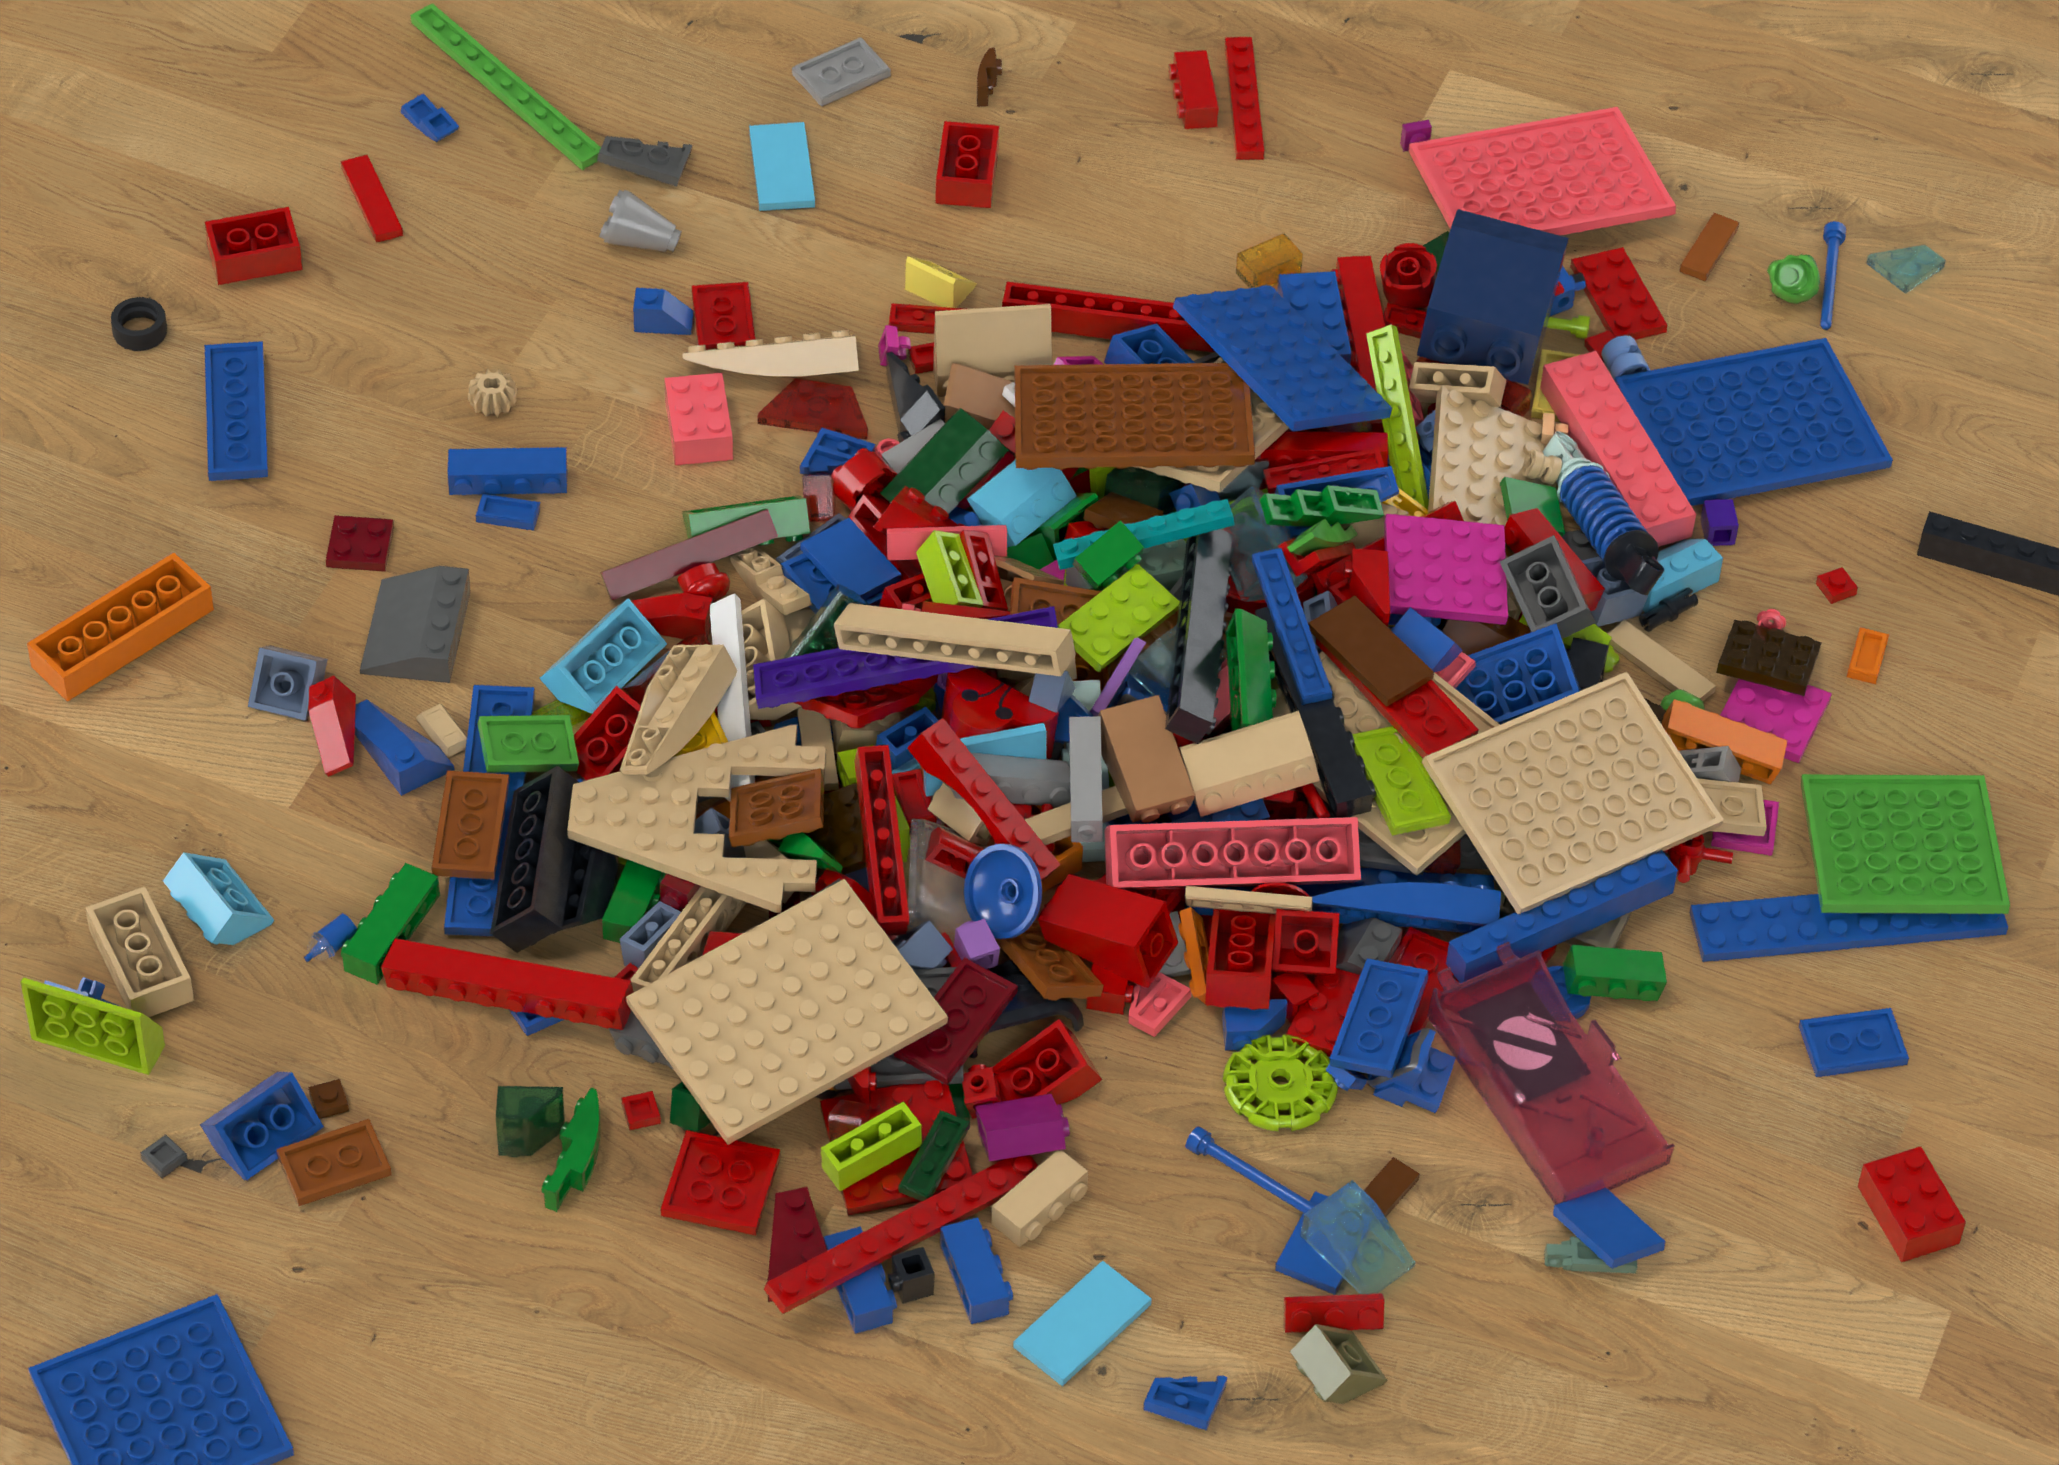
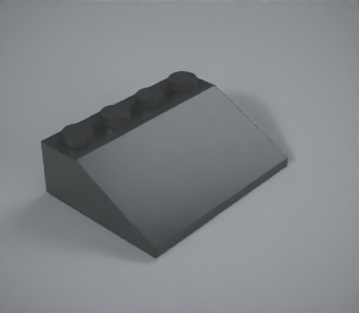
M436 566L382 579L360 667V674L450 683L471 593L469 569Z

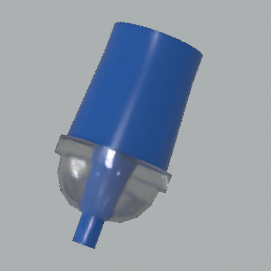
M341 913L322 929L312 933L307 944L309 953L304 957L305 961L309 962L312 958L319 961L332 959L346 940L351 939L357 932V927L352 920Z

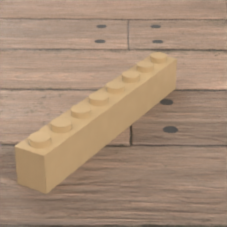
M853 603L848 604L834 623L839 649L1053 676H1062L1076 655L1071 629Z

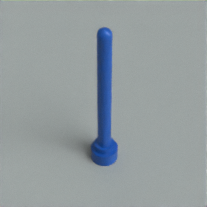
M1836 221L1827 223L1824 226L1823 239L1828 245L1820 326L1824 330L1830 329L1832 325L1839 246L1846 239L1845 225Z
M1198 1126L1190 1133L1186 1141V1149L1196 1155L1202 1154L1205 1156L1208 1154L1307 1216L1311 1218L1319 1216L1320 1209L1318 1206L1215 1144V1140L1207 1130Z

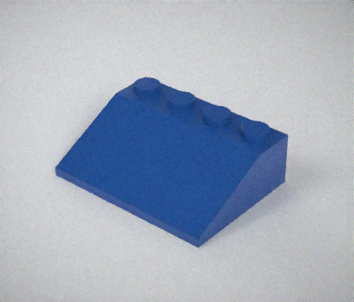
M1557 623L1468 655L1475 660L1476 666L1456 688L1457 691L1500 725L1581 691Z

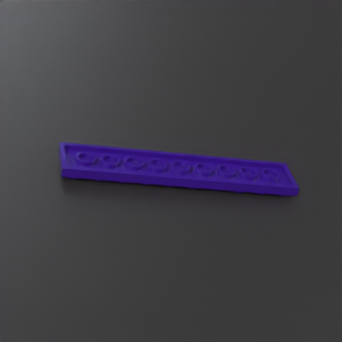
M1054 606L987 619L1058 628ZM839 648L753 664L758 709L766 707L775 708L782 704L806 702L813 698L837 696L844 692L867 690L875 686L898 684L906 680L925 679L932 675L948 672L956 673L963 669L979 667Z

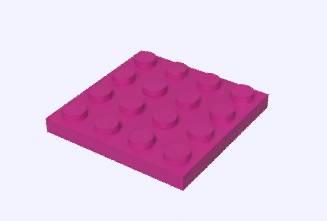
M1386 514L1384 520L1385 551H1388L1391 614L1404 615L1411 607L1422 617L1506 625L1508 619L1507 579L1499 562L1506 559L1504 525Z

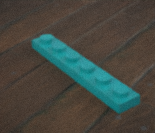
M1225 499L1124 525L1145 549L1234 526L1235 522L1229 501ZM1108 530L1096 531L1090 535L1074 539L1069 538L1053 544L1059 569L1064 570L1074 567V559Z

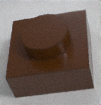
M340 1079L308 1087L314 1110L319 1119L349 1111L348 1101Z

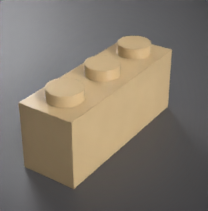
M1414 362L1409 390L1420 402L1436 403L1437 392L1443 385L1447 387L1448 391L1456 390L1469 399L1475 401L1482 400L1489 406L1501 407L1506 379L1496 367Z
M1057 1150L992 1206L991 1225L1019 1247L1028 1240H1034L1047 1223L1051 1220H1057L1063 1214L1069 1204L1083 1198L1088 1189V1171L1065 1152Z

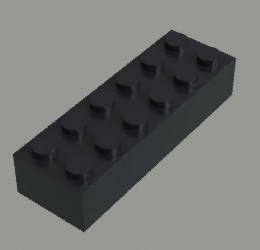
M558 766L519 787L513 793L490 934L516 953L535 945L538 941L551 934L557 933L562 929L571 864L575 850V841L568 838L567 829L573 784L579 783V781Z

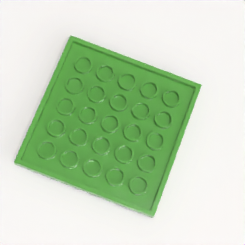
M1802 774L1801 790L1821 913H2009L2010 902L1984 775Z

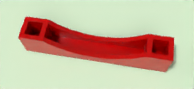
M943 718L923 731L907 747L926 773L949 785L966 800L987 827L995 844L1015 845L1032 858L1039 871L1041 882L1061 865Z

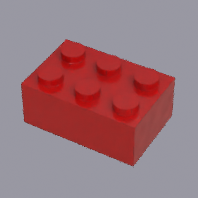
M944 121L936 175L935 204L991 208L999 151L1000 126Z
M289 207L205 222L207 246L218 285L303 270L300 244Z
M1921 1146L1863 1164L1858 1188L1901 1262L1960 1244L1966 1221Z

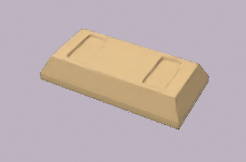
M442 704L434 706L416 717L417 722L448 758L466 750V734Z

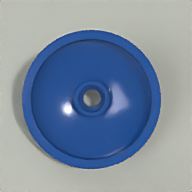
M995 844L983 849L973 859L968 868L964 883V899L971 920L975 922L985 918L994 938L998 939L1019 936L1032 925L1041 906L1042 883L1037 866L1024 850L1011 844Z

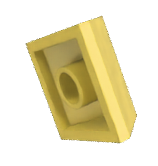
M907 257L905 290L940 307L957 308L977 284L929 260Z

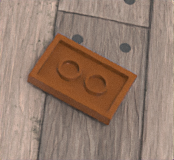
M370 1119L276 1149L278 1160L298 1207L392 1175L391 1167Z

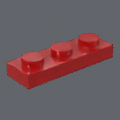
M1383 1293L1284 1297L1285 1333L1309 1332L1315 1324L1346 1330L1384 1329Z

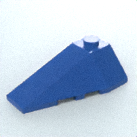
M1392 466L1281 484L1276 486L1275 494L1291 496L1296 489L1322 492L1327 485L1377 490L1380 502L1399 493ZM1280 526V529L1292 539L1297 538L1312 526Z

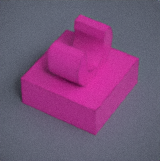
M885 326L878 344L880 365L886 366V357L889 352H893L900 360L907 358L906 349L911 348L910 338L906 336L898 337L896 326Z

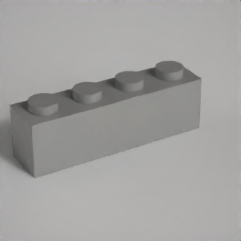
M971 753L1011 803L1039 806L1051 804L1053 807H1060L1071 802L1070 767L1067 761ZM951 788L955 798L964 799L954 789Z

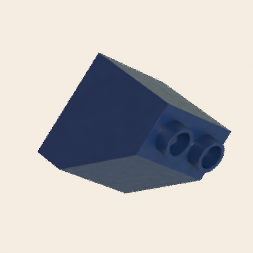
M1458 209L1449 232L1427 308L1417 356L1446 364L1496 367L1505 379L1528 385L1545 337L1569 238Z

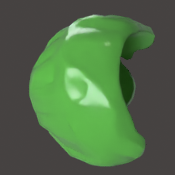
M1789 254L1785 259L1775 260L1768 266L1767 272L1772 284V292L1778 298L1798 304L1810 300L1818 293L1820 275L1817 264L1812 256L1808 254H1800L1799 256Z

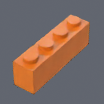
M1676 699L1672 701L1663 716L1662 726L1679 751L1729 746L1741 767L1740 774L1770 785L1782 769L1788 740Z

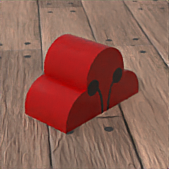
M976 668L963 669L956 673H947L942 718L959 739L1044 723L1047 730L1046 759H1050L1053 752L1059 712L1056 713L1029 702V696Z

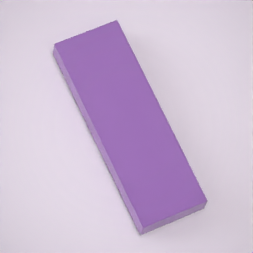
M1138 637L1134 638L1090 710L1094 716H1098L1100 710L1107 708L1145 646V641Z

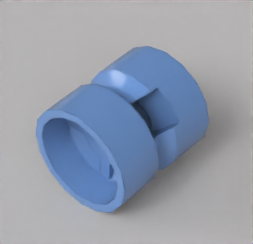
M1631 336L1616 337L1610 340L1602 349V358L1608 370H1610L1613 379L1617 376L1650 371L1635 339Z

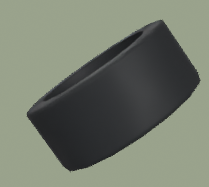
M145 297L130 298L118 304L111 313L113 337L117 344L125 349L145 351L154 348L164 340L167 334L165 311L161 304L153 299ZM144 317L155 321L151 327L144 330L134 331L123 327L126 322L134 318Z

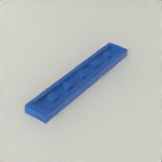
M1278 548L1252 554V563L1301 704L1305 705L1332 699V691L1282 549Z

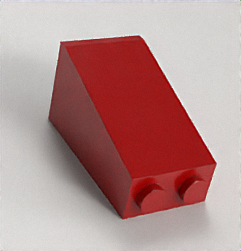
M1068 874L1063 883L1057 887L1054 896L1048 905L1041 910L1038 918L1045 940L1145 988L1150 987L1179 943L1165 901Z

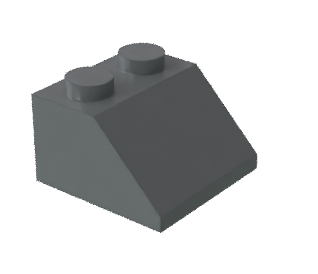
M1374 917L1343 924L1338 932L1336 968L1361 975L1367 958L1389 962L1401 942L1402 929Z

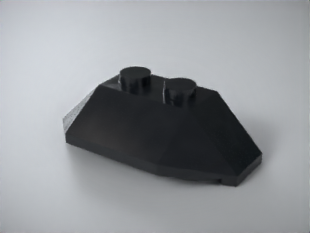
M575 841L563 925L559 931L603 918L612 898L618 871V863L614 854Z

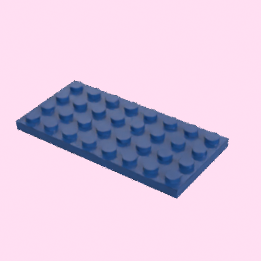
M1262 285L1256 288H1238L1232 291H1214L1208 294H1190L1175 298L1173 308L1292 431L1390 418L1392 407L1272 286Z

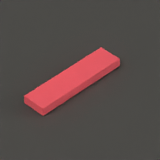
M1006 525L887 529V560L918 559L917 550L934 530L957 533L959 536L963 530L988 533L993 554L1001 557L1007 556Z

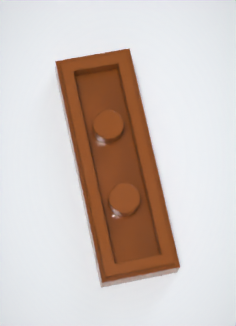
M1713 213L1681 263L1679 272L1706 281L1736 234L1740 222Z

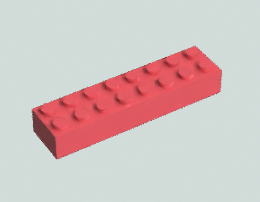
M1597 351L1545 364L1540 389L1559 421L1568 425V436L1577 443V447L1586 459L1592 463L1595 462L1602 465L1603 470L1608 472L1611 481L1628 503L1630 509L1635 513L1642 526L1656 540L1658 547L1691 538L1696 519L1694 509Z
M1358 817L1109 825L1104 829L1107 885L1127 891L1186 889V886L1206 888L1251 887L1273 882L1291 885L1355 883L1361 880Z

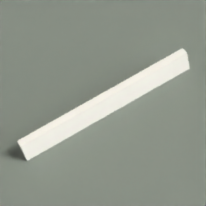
M735 593L710 604L712 645H724L737 669L735 678L717 705L718 721L728 742L751 736L741 600ZM731 775L730 795L725 798L728 801L731 800V788L755 783V775Z

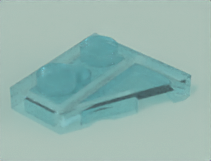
M1926 245L1870 254L1867 257L1866 264L1906 294L1942 270L1946 260Z

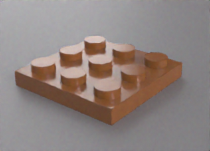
M821 768L731 788L729 839L732 848L751 846L756 842L769 839L778 840L787 835L800 832L810 833L818 828H823L824 776Z

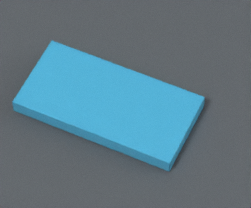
M804 122L750 125L749 135L759 211L815 207Z
M1044 723L960 738L971 753L1046 759L1047 730ZM923 769L926 797L933 796L944 782L926 773Z
M1101 1261L1013 1341V1348L1063 1386L1150 1307L1152 1298L1104 1261Z

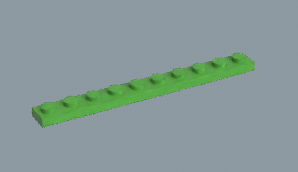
M433 3L411 14V23L581 170L598 162L597 158L601 149L598 144Z

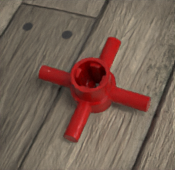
M1702 834L1663 851L1668 853L1669 860L1678 870V881L1681 883L1689 882L1690 876L1696 873L1698 865L1703 859L1731 864L1733 852L1705 847V840Z

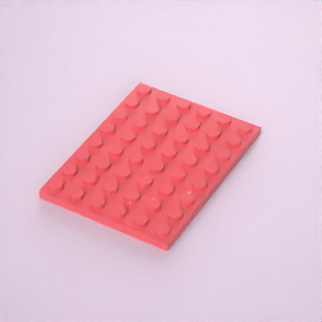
M1618 107L1409 144V153L1450 229L1458 209L1559 236L1675 215L1676 212L1674 201Z

